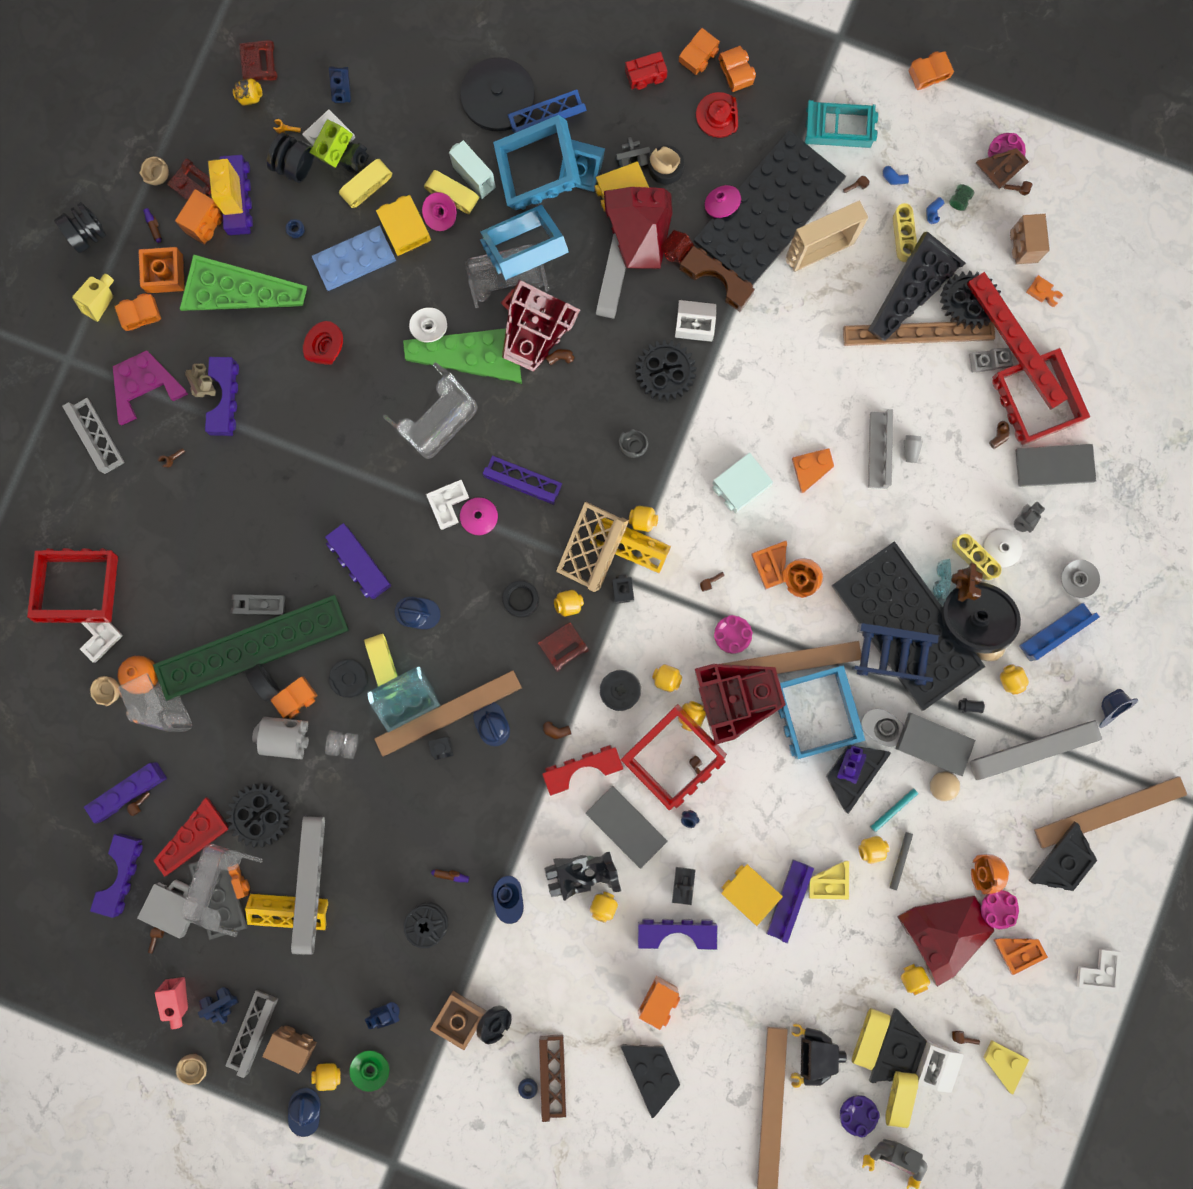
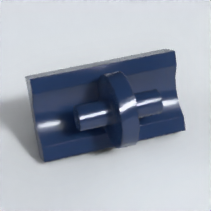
M330 66L329 77L332 101L335 103L351 102L348 67L336 68Z
M223 987L216 991L218 1001L213 1003L212 997L209 996L199 1001L201 1011L198 1012L199 1018L204 1017L206 1020L211 1018L213 1023L219 1020L222 1024L228 1021L227 1015L232 1013L230 1007L239 1003L237 997L232 996L228 988Z
M390 1002L369 1011L371 1015L365 1018L369 1030L375 1027L377 1029L398 1022L399 1007L397 1004Z

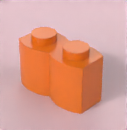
M701 28L680 54L679 62L695 75L699 71L703 72L708 65L707 61L718 54L720 41Z
M738 46L720 53L718 60L732 92L753 85L756 73L754 68L750 67L747 62L749 57L746 50Z
M939 51L932 53L929 58L914 60L908 70L917 90L951 78L954 73L946 52L939 53Z
M140 294L132 301L128 299L122 300L115 306L121 327L125 331L161 320L155 298L151 294Z
M300 677L274 696L271 702L283 718L289 717L292 719L300 713L299 709L305 706L307 708L315 702L314 698L318 695L306 678Z

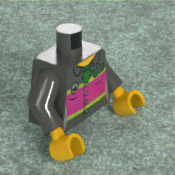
M883 1139L870 1152V1155L863 1156L862 1168L869 1166V1171H873L875 1161L879 1159L913 1175L909 1177L907 1189L909 1187L919 1189L920 1183L927 1171V1163L922 1159L923 1154L901 1143Z

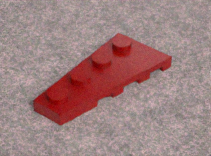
M208 797L201 802L202 804L192 813L174 838L168 842L154 859V863L164 877L168 876L229 830V826Z

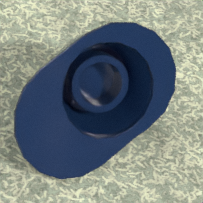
M405 597L397 603L395 617L403 626L430 629L439 622L440 609L431 600Z
M1117 689L1105 696L1101 705L1105 719L1100 723L1099 728L1107 726L1120 714L1132 708L1138 702V699H1131L1122 689Z
M493 702L474 712V723L481 739L486 744L499 746L507 741L510 735V727L503 710L498 704Z
M504 876L496 882L492 889L491 897L494 902L496 915L500 921L505 924H513L523 914L522 888L518 879L513 876Z
M301 1088L295 1091L290 1098L288 1125L295 1135L307 1137L312 1135L318 1128L320 1121V1098L314 1090Z

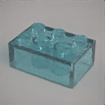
M420 666L367 692L371 707L388 733L440 706L436 692Z

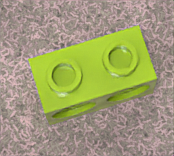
M327 119L309 153L336 168L353 134L343 126Z

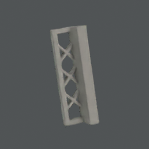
M88 398L75 405L68 402L62 406L100 472L106 474L125 463ZM85 405L89 408L87 417L81 416L78 409ZM90 421L97 422L98 428L96 433L89 431ZM99 437L106 438L107 444L105 449L98 447ZM108 453L115 454L118 461L109 465L106 461Z
M887 409L885 413H870L868 488L887 489L892 485L893 409Z
M256 990L225 1065L238 1071L237 1076L242 1078L249 1074L278 1001V998ZM258 996L266 999L262 1010H258L256 1005ZM257 1015V1025L251 1029L248 1021L250 1017ZM249 1034L251 1040L248 1047L244 1048L241 1042L242 1036ZM242 1053L243 1060L241 1065L232 1063L234 1056Z

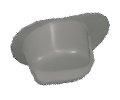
M879 708L866 712L861 723L863 730L870 737L887 747L897 745L904 726L895 716Z

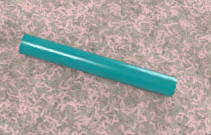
M914 788L910 790L870 826L871 829L876 833L919 793Z

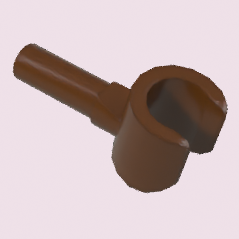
M861 176L854 184L844 188L843 192L847 193L858 186L865 189L870 181L866 176Z
M1024 181L1022 186L1005 184L1004 189L1016 190L1021 195L1026 196L1030 193L1033 184L1029 181Z
M182 448L169 457L160 456L158 461L163 462L166 459L167 462L162 467L169 468L172 466L173 460L185 451Z
M721 572L710 579L703 580L700 583L702 592L712 589L711 583L724 577V573Z
M694 756L690 759L689 763L696 774L701 771L698 767L703 763L699 757Z
M148 791L136 802L128 805L127 811L131 816L141 812L138 806L150 795Z
M156 927L150 931V937L152 938L148 953H153L157 938H163L164 931Z
M952 1031L954 1042L958 1044L971 1043L980 1045V1040L964 1037V1031Z

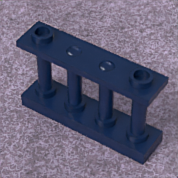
M864 623L858 624L857 632L862 633L864 639L860 666H852V670L857 671V675L868 676V673L891 676L915 680L914 684L926 685V682H933V678L925 677L929 647L932 644L938 643L939 635ZM874 635L881 636L883 640L879 669L867 667L871 638H874ZM893 638L901 639L900 642L902 643L898 672L887 671L890 643L893 641ZM912 641L920 642L921 646L917 675L906 674L909 648Z

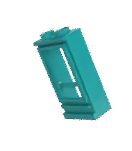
M808 101L806 107L808 116L805 124L807 134L804 140L806 144L871 148L873 142L877 140L878 130H875V123L877 124L878 112H876V104L871 106ZM826 113L836 114L835 133H825ZM839 114L867 116L866 135L838 134Z

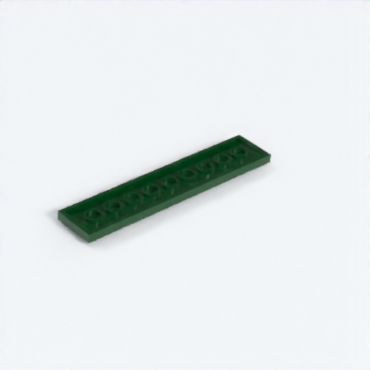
M333 595L153 664L165 700L169 701L247 671L257 664L268 663L348 632L349 629L337 597Z

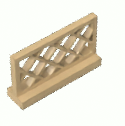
M585 502L556 572L587 586L593 592L600 590L629 520L617 517ZM588 508L595 512L597 519L588 522L585 515ZM608 517L614 520L611 528L605 530L601 519ZM598 521L601 532L593 534L589 524ZM586 525L589 536L581 539L578 531L580 527ZM603 533L605 543L603 546L598 547L594 536ZM591 538L594 549L586 552L582 541ZM579 543L582 554L573 556L572 545ZM595 551L598 560L596 563L590 564L587 554ZM583 555L587 566L578 569L575 558ZM571 560L575 571L568 572L563 570L565 562ZM588 568L591 575L589 581L582 579L581 570Z

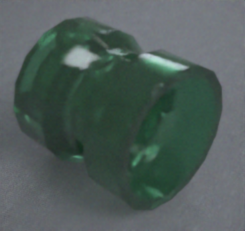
M959 184L955 190L956 194L951 197L949 204L956 210L965 211L968 201L972 199L975 192L971 187Z

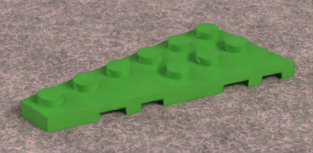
M193 255L180 311L303 306L307 286Z
M506 328L445 335L434 342H422L417 339L403 340L406 361L425 365L430 364L445 369L449 368L460 372L485 377L489 376L522 384L520 365L502 358Z

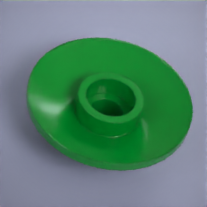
M368 1050L359 1053L350 1065V1078L353 1084L363 1091L371 1092L380 1089L389 1077V1064L386 1058L376 1051ZM372 1066L374 1072H369L367 1067Z

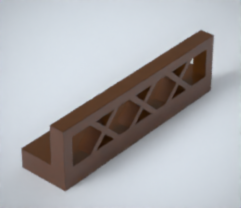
M564 1035L540 1036L542 1122H550V1118L566 1117ZM560 1040V1048L554 1054L548 1048V1041ZM553 1059L560 1063V1069L556 1074L549 1069V1064ZM554 1079L561 1084V1089L556 1094L549 1086ZM555 1099L562 1105V1112H550V1105Z

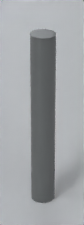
M905 832L890 889H898L913 837L911 833Z

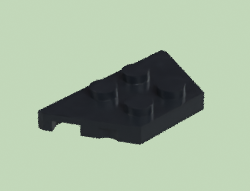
M848 745L827 773L826 778L845 813H850L891 752L855 746L863 749V754L867 756L858 781L854 784L846 779L837 778L847 749H851L854 745Z
M1073 822L1031 876L1029 881L1032 884L1074 891L1097 862V858L1077 822Z
M896 1008L893 1009L877 1061L872 1069L869 1078L871 1083H877L878 1081L891 1082L896 1071L916 1074L927 1042L926 1039Z
M622 1044L621 1049L651 1118H654L680 1086L679 1079L664 1046H632Z

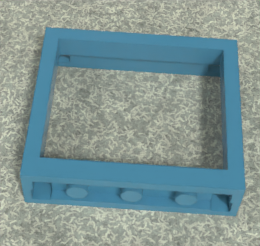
M560 115L493 142L507 206L514 210H524L528 205L539 204L546 198L557 197L559 193L572 191V188L581 185L567 120ZM558 133L567 176L516 196L507 153Z
M542 205L480 231L482 235L480 242L493 266H495L497 273H502L505 280L569 252L562 233ZM541 225L550 237L548 240L505 259L501 257L495 246Z
M844 665L780 683L786 705L779 709L778 712L780 718H784L786 726H783L786 738H790L791 745H789L791 756H795V759L866 741ZM835 674L853 737L800 751L783 688Z

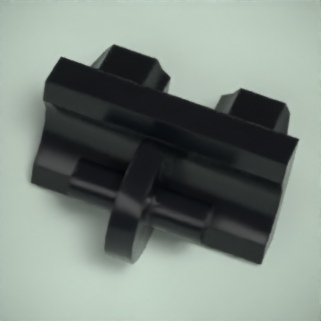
M676 867L672 903L692 905L695 869Z

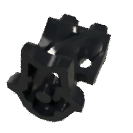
M606 852L600 857L580 855L574 858L553 859L554 865L544 868L547 880L557 878L558 881L548 884L551 897L562 896L563 901H566L575 894L591 891V886L599 882L608 884V887L613 892L621 891L617 869L612 861L610 852ZM591 869L594 871V874L587 876L585 871ZM576 882L581 883L579 886H574Z

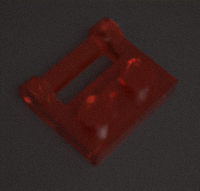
M266 40L239 44L243 80L252 78L255 81H274L277 79V72L274 69L273 41ZM260 50H265L267 71H262Z
M189 159L183 161L181 168L167 183L171 189L187 201L195 189L206 196H209L211 193L210 177L195 167ZM190 171L206 183V186L202 188L186 176V174Z
M571 622L538 643L557 672L562 669V666L584 652L585 654L589 651ZM574 642H577L579 645L577 648L559 660L555 659V655Z

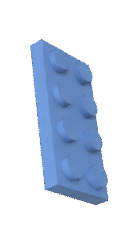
M380 226L312 255L327 291L396 261Z

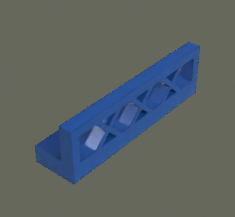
M574 90L510 113L508 118L513 132L516 133L557 115L566 119L587 110L585 104L581 102L578 90ZM574 95L577 106L570 108L565 105L568 97ZM553 102L561 106L558 113L555 114L547 111L550 103ZM537 108L544 112L541 119L535 120L530 117L533 109ZM521 115L526 118L524 125L516 127L513 117Z
M1081 603L1019 646L1029 661H1036L1100 618L1097 612L1091 614L1086 605Z

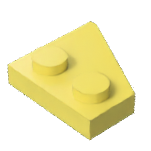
M843 861L812 876L809 882V898L849 900V861Z
M991 1040L983 1058L1006 1087L1007 1091L1014 1094L1029 1059Z

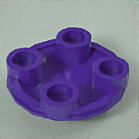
M855 1095L849 1097L843 1103L839 1118L843 1128L848 1133L863 1138L875 1129L880 1113L871 1099Z

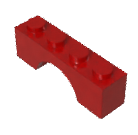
M611 745L600 748L601 752L595 755L593 752L583 754V759L575 761L572 758L564 761V766L557 768L556 765L545 768L546 772L543 773V777L550 796L568 790L571 776L580 768L594 767L605 776L623 770L616 747L612 748Z

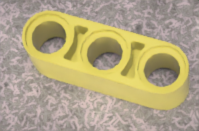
M376 159L340 189L339 194L351 208H355L388 182L392 177V172L380 159Z
M433 170L424 185V188L431 194L436 192L447 194L454 201L456 208L466 214L471 213L479 200V196L475 192L436 170Z
M903 203L897 207L893 214V228L897 257L900 261L907 262L917 244L913 209L909 204ZM899 212L905 213L907 217H901ZM901 230L907 231L909 235H903ZM903 248L909 249L911 253H905Z
M962 534L953 540L952 548L968 565L970 563L976 564V571L983 574L984 580H992L1001 574L1000 564L970 535ZM960 539L965 540L966 548H962L959 545ZM974 552L979 554V562L973 559ZM988 566L994 569L993 576L988 574Z
M384 634L364 639L380 692L399 687V679Z
M872 1008L868 1010L853 1052V1064L869 1070L874 1068L889 1026L890 1015Z
M895 1072L885 1115L887 1126L909 1127L918 1090L917 1074Z

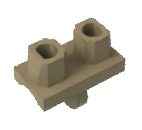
M193 364L192 370H186L185 375L191 385L190 391L193 396L203 398L206 394L215 396L216 391L212 385V379L207 375L204 364Z

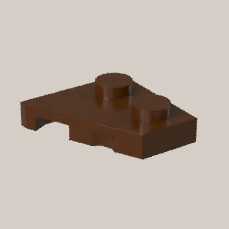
M1015 148L978 160L975 164L1000 189L1029 161Z

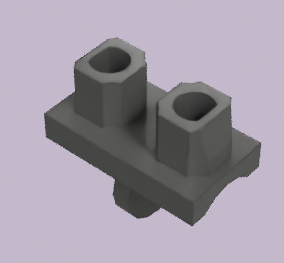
M627 137V143L621 144L622 150L629 149V151L616 154L615 159L619 161L620 167L631 164V157H637L640 166L648 165L650 148L634 150V147L640 146V141L633 142L631 137Z
M1037 501L1031 507L1028 504L1025 505L1014 521L1016 530L1032 532L1041 518L1040 514L1044 512L1045 508Z

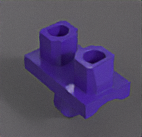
M855 746L847 749L837 778L846 779L854 784L857 783L867 756L863 754V749Z

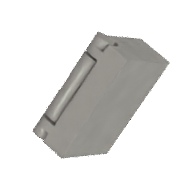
M177 879L169 887L160 882L153 885L137 919L180 939L185 936L199 907V902L197 899L189 897L190 885ZM174 887L177 888V889H179V890H181V891H183L184 894H181V893H179V892L173 890Z

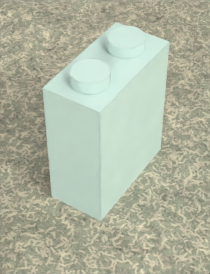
M464 140L452 146L449 155L453 168L476 194L483 199L496 188L492 171Z
M749 452L714 479L712 483L714 486L712 488L718 496L722 495L726 500L724 502L726 507L730 511L734 510L736 513L769 488L773 481Z

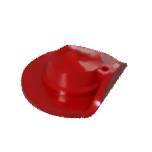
M722 92L711 93L705 96L698 104L696 110V120L700 129L707 135L716 138L727 137L735 133L738 129L736 97Z
M323 321L313 326L304 340V358L307 361L318 364H333L343 344L341 329L330 321Z

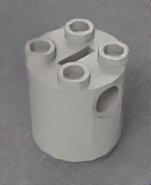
M263 717L254 728L252 736L253 743L257 744L258 754L303 759L304 748L308 747L309 738L305 737V732L308 730V721Z

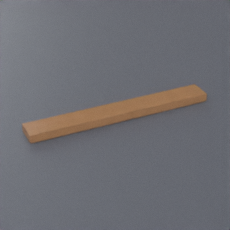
M957 322L901 324L886 341H882L868 331L871 325H854L843 327L844 346L991 341L995 339V326L990 322L988 326L983 325L981 329L976 325L972 330L970 325L964 329L963 323L956 326Z
M859 641L722 664L775 667L777 674L859 661L861 660V649Z
M511 671L375 738L381 755L384 757L522 689L515 672Z
M1177 776L1034 829L1040 847L1046 848L1057 844L1074 821L1080 825V829L1084 834L1187 795L1181 777Z
M767 1027L757 1189H778L787 1028Z

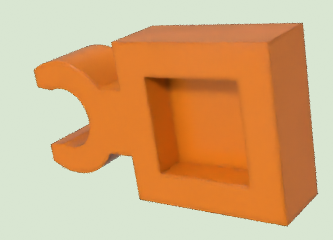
M1039 275L1026 291V293L1041 303L1046 299L1052 307L1058 304L1054 301L1053 297L1060 299L1063 296L1059 291H1052L1051 289L1054 285Z
M239 864L229 866L228 871L232 877L231 882L237 899L250 895V885L247 879L244 880V877L241 875Z

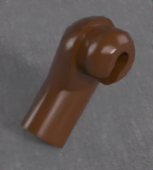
M557 349L545 359L549 365L554 364L559 359H564L565 362L571 363L574 361V355H572L573 352L571 350Z
M1001 421L998 423L996 437L989 442L993 449H996L1009 439L1010 428L1007 422Z
M550 721L543 724V732L553 739H559L572 734L569 725L557 728Z

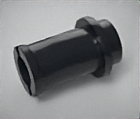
M963 698V700L958 702V710L962 711V713L984 712V701H973Z

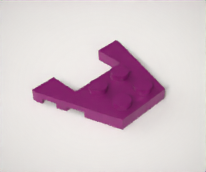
M147 350L113 366L118 423L121 426L137 419L129 401L164 385L172 401L188 395V392Z

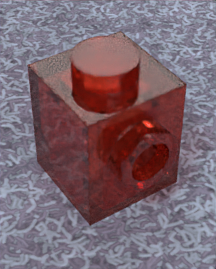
M673 230L661 246V249L665 253L664 256L667 260L681 263L694 244L686 233Z

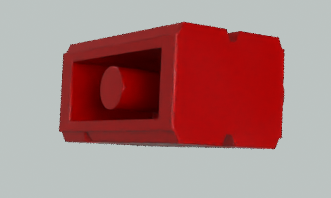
M661 52L625 62V72L631 89L637 88L640 90L645 88L647 84H660L667 78V68Z

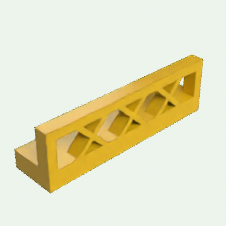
M607 518L601 519L605 530L611 528L614 521ZM597 523L593 534L601 532L599 523ZM626 527L620 541L625 548L621 550L617 548L615 554L660 573L671 546ZM594 536L597 546H603L605 542L597 540V536ZM632 550L640 551L642 556H634ZM654 557L661 560L659 566L652 564L649 558Z
M250 894L245 908L247 925L293 928L294 920L291 918L294 917L296 897ZM319 899L317 919H320L321 923L317 922L316 930L326 929L328 899ZM252 914L259 915L262 918H252ZM272 916H278L281 919L277 920L272 918Z

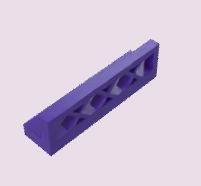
M495 456L491 457L488 467H485L483 471L484 478L553 505L562 487V483ZM494 462L502 464L505 471L499 473L492 470ZM513 470L520 471L522 478L518 480L512 478L508 472ZM535 477L540 485L532 486L527 484L526 479ZM553 484L557 488L553 494L545 491L543 486Z
M792 860L780 893L783 897L775 907L766 933L767 935L778 938L788 944L814 871L813 867Z

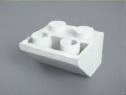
M679 300L675 338L712 342L716 321V304Z
M927 1041L916 1071L918 1084L936 1091L951 1093L964 1054Z

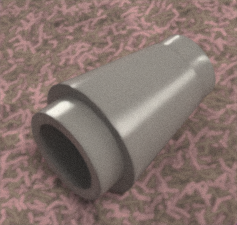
M906 435V440H904L906 462L917 463L923 443L921 436Z

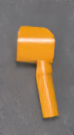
M280 119L274 120L277 125H280L278 128L273 127L278 134L285 131L301 132V128L285 125Z

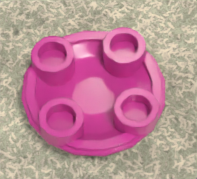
M1016 133L1000 134L990 143L988 157L1015 148L1025 156V143Z
M731 615L718 622L714 638L721 650L736 654L744 651L752 641L753 632L745 619Z
M1004 890L987 894L981 904L983 919L989 926L996 929H1007L1008 927L1015 926L1019 914L1017 898Z

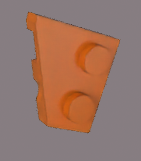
M830 448L792 458L801 493L806 492L834 467Z
M787 541L751 554L765 590L784 583L783 573L786 564Z
M993 939L1012 975L1048 958L1039 939Z

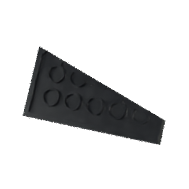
M923 232L868 331L880 340L886 341L907 317H911L914 311L941 288V285L951 278L959 267H963L966 262L929 232Z

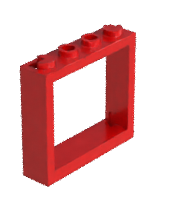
M1061 348L1043 354L1041 357L1044 362L1050 361L1061 388L1069 398L1067 402L1074 415V419L1029 436L1004 379L1024 371L1023 368L1018 364L997 372L992 377L993 386L1001 396V405L1006 408L1008 421L1011 425L1013 424L1015 437L1022 446L1090 418V414Z
M46 548L43 551H35L27 618L37 623H111L118 556L112 550H105L104 548L100 549V551H93L87 548H82L81 551H74L69 548H63L61 551H55L50 548ZM47 562H107L102 610H42Z
M677 704L621 758V761L670 811L674 806L677 809L685 801L683 798L687 794L691 796L698 789L696 785L700 781L705 783L712 776L710 772L714 768L720 769L726 762L724 759L727 754L718 744L715 745L714 740ZM678 716L716 754V757L672 798L634 757Z

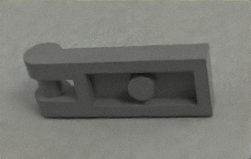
M231 595L233 608H231L230 614H285V596ZM241 601H245V608H241Z

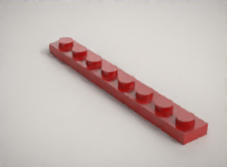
M983 272L970 280L967 285L1049 409L1052 410L1069 399L987 274Z

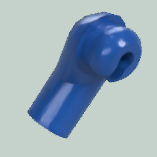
M891 166L883 168V177L890 185L909 183L908 174L898 175Z
M938 197L926 208V219L930 224H936L940 220L937 210L945 204L941 197Z

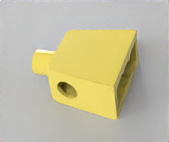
M104 274L100 280L92 276L89 277L72 297L80 311L97 322L113 299V294L109 287L114 280L109 275Z

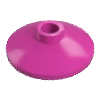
M729 185L715 188L708 194L705 200L707 213L715 218L731 215L738 209L741 203L740 192L737 188Z
M436 192L430 194L425 199L422 207L424 221L433 230H447L455 222L457 214L455 203L445 193ZM441 208L444 210L443 215L441 214Z
M485 498L470 499L463 505L460 511V521L463 528L473 535L489 533L496 526L498 520L496 507ZM477 512L482 513L479 519L475 518Z

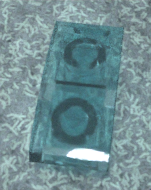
M950 559L938 562L936 568L941 580L934 582L933 593L938 598V601L946 599L951 584Z

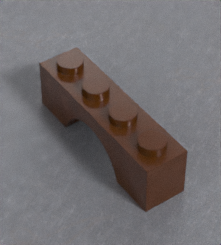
M693 246L680 264L679 270L693 280L703 276H712L719 279L726 289L725 302L739 312L742 311L754 294L755 289L749 281L740 279L736 272L724 268L719 260L707 256L706 251L701 248L697 249Z

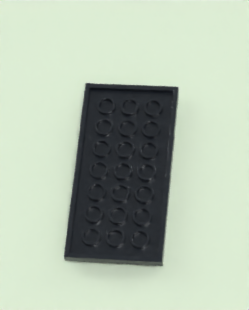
M789 130L738 188L741 195V203L738 209L727 217H713L693 242L706 251L713 259L719 260L724 268L733 270L743 281L747 280L754 285L791 243L796 229L805 226L845 180L846 175Z
M895 541L831 585L859 624L864 623L939 635L938 643L932 644L929 647L925 677L933 678V682H926V685L914 684L915 680L898 678L921 711L926 710L986 667L975 652L963 648L949 636L943 625L941 604ZM874 635L871 641L881 654L883 640L881 636ZM893 638V641L890 643L888 665L893 672H898L902 648L901 639ZM912 641V644H910L906 674H918L921 652L920 642Z

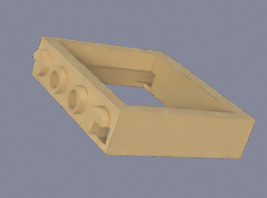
M860 200L796 229L786 255V262L793 268L794 272L855 244L868 219V215Z

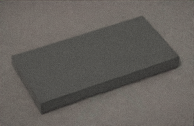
M1093 444L1017 448L1015 450L1019 487L1096 482Z
M908 712L895 749L956 775L963 776L976 740Z
M614 786L585 813L640 869L668 842Z
M228 852L188 864L209 940L247 929L248 925L241 899L236 897L231 882L232 877L228 871V867L231 866Z

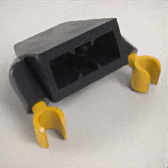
M795 1023L793 1026L799 1027L801 1031L799 1033L791 1032L792 1035L799 1037L802 1034L805 1037H801V1074H791V1078H797L799 1081L792 1082L791 1085L794 1088L800 1087L801 1084L805 1086H821L832 1075H836L839 1072V1063L847 1061L846 1052L839 1051V1046L832 1043V1039L822 1031L811 1028L803 1029L800 1024Z

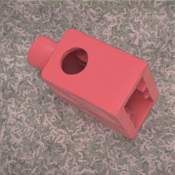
M185 977L166 979L155 992L160 1020L169 1021L170 1028L177 1029L183 1026L182 1017L188 1010Z

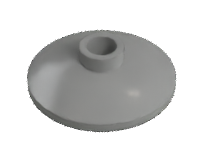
M1075 560L1068 563L1061 574L1062 586L1071 596L1085 598L1094 594L1098 589L1100 574L1091 562ZM1077 576L1081 578L1080 583H1077L1075 580Z

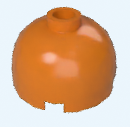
M801 558L794 560L786 566L783 573V581L786 582L790 593L804 598L818 591L823 582V574L816 562L811 559Z
M132 656L124 660L118 668L117 674L122 688L132 694H145L151 691L158 682L153 667L154 661L145 656Z
M991 854L977 855L973 859L972 863H975V870L971 869V877L977 890H981L982 894H993L1000 892L1006 887L1009 879V870L1001 858Z

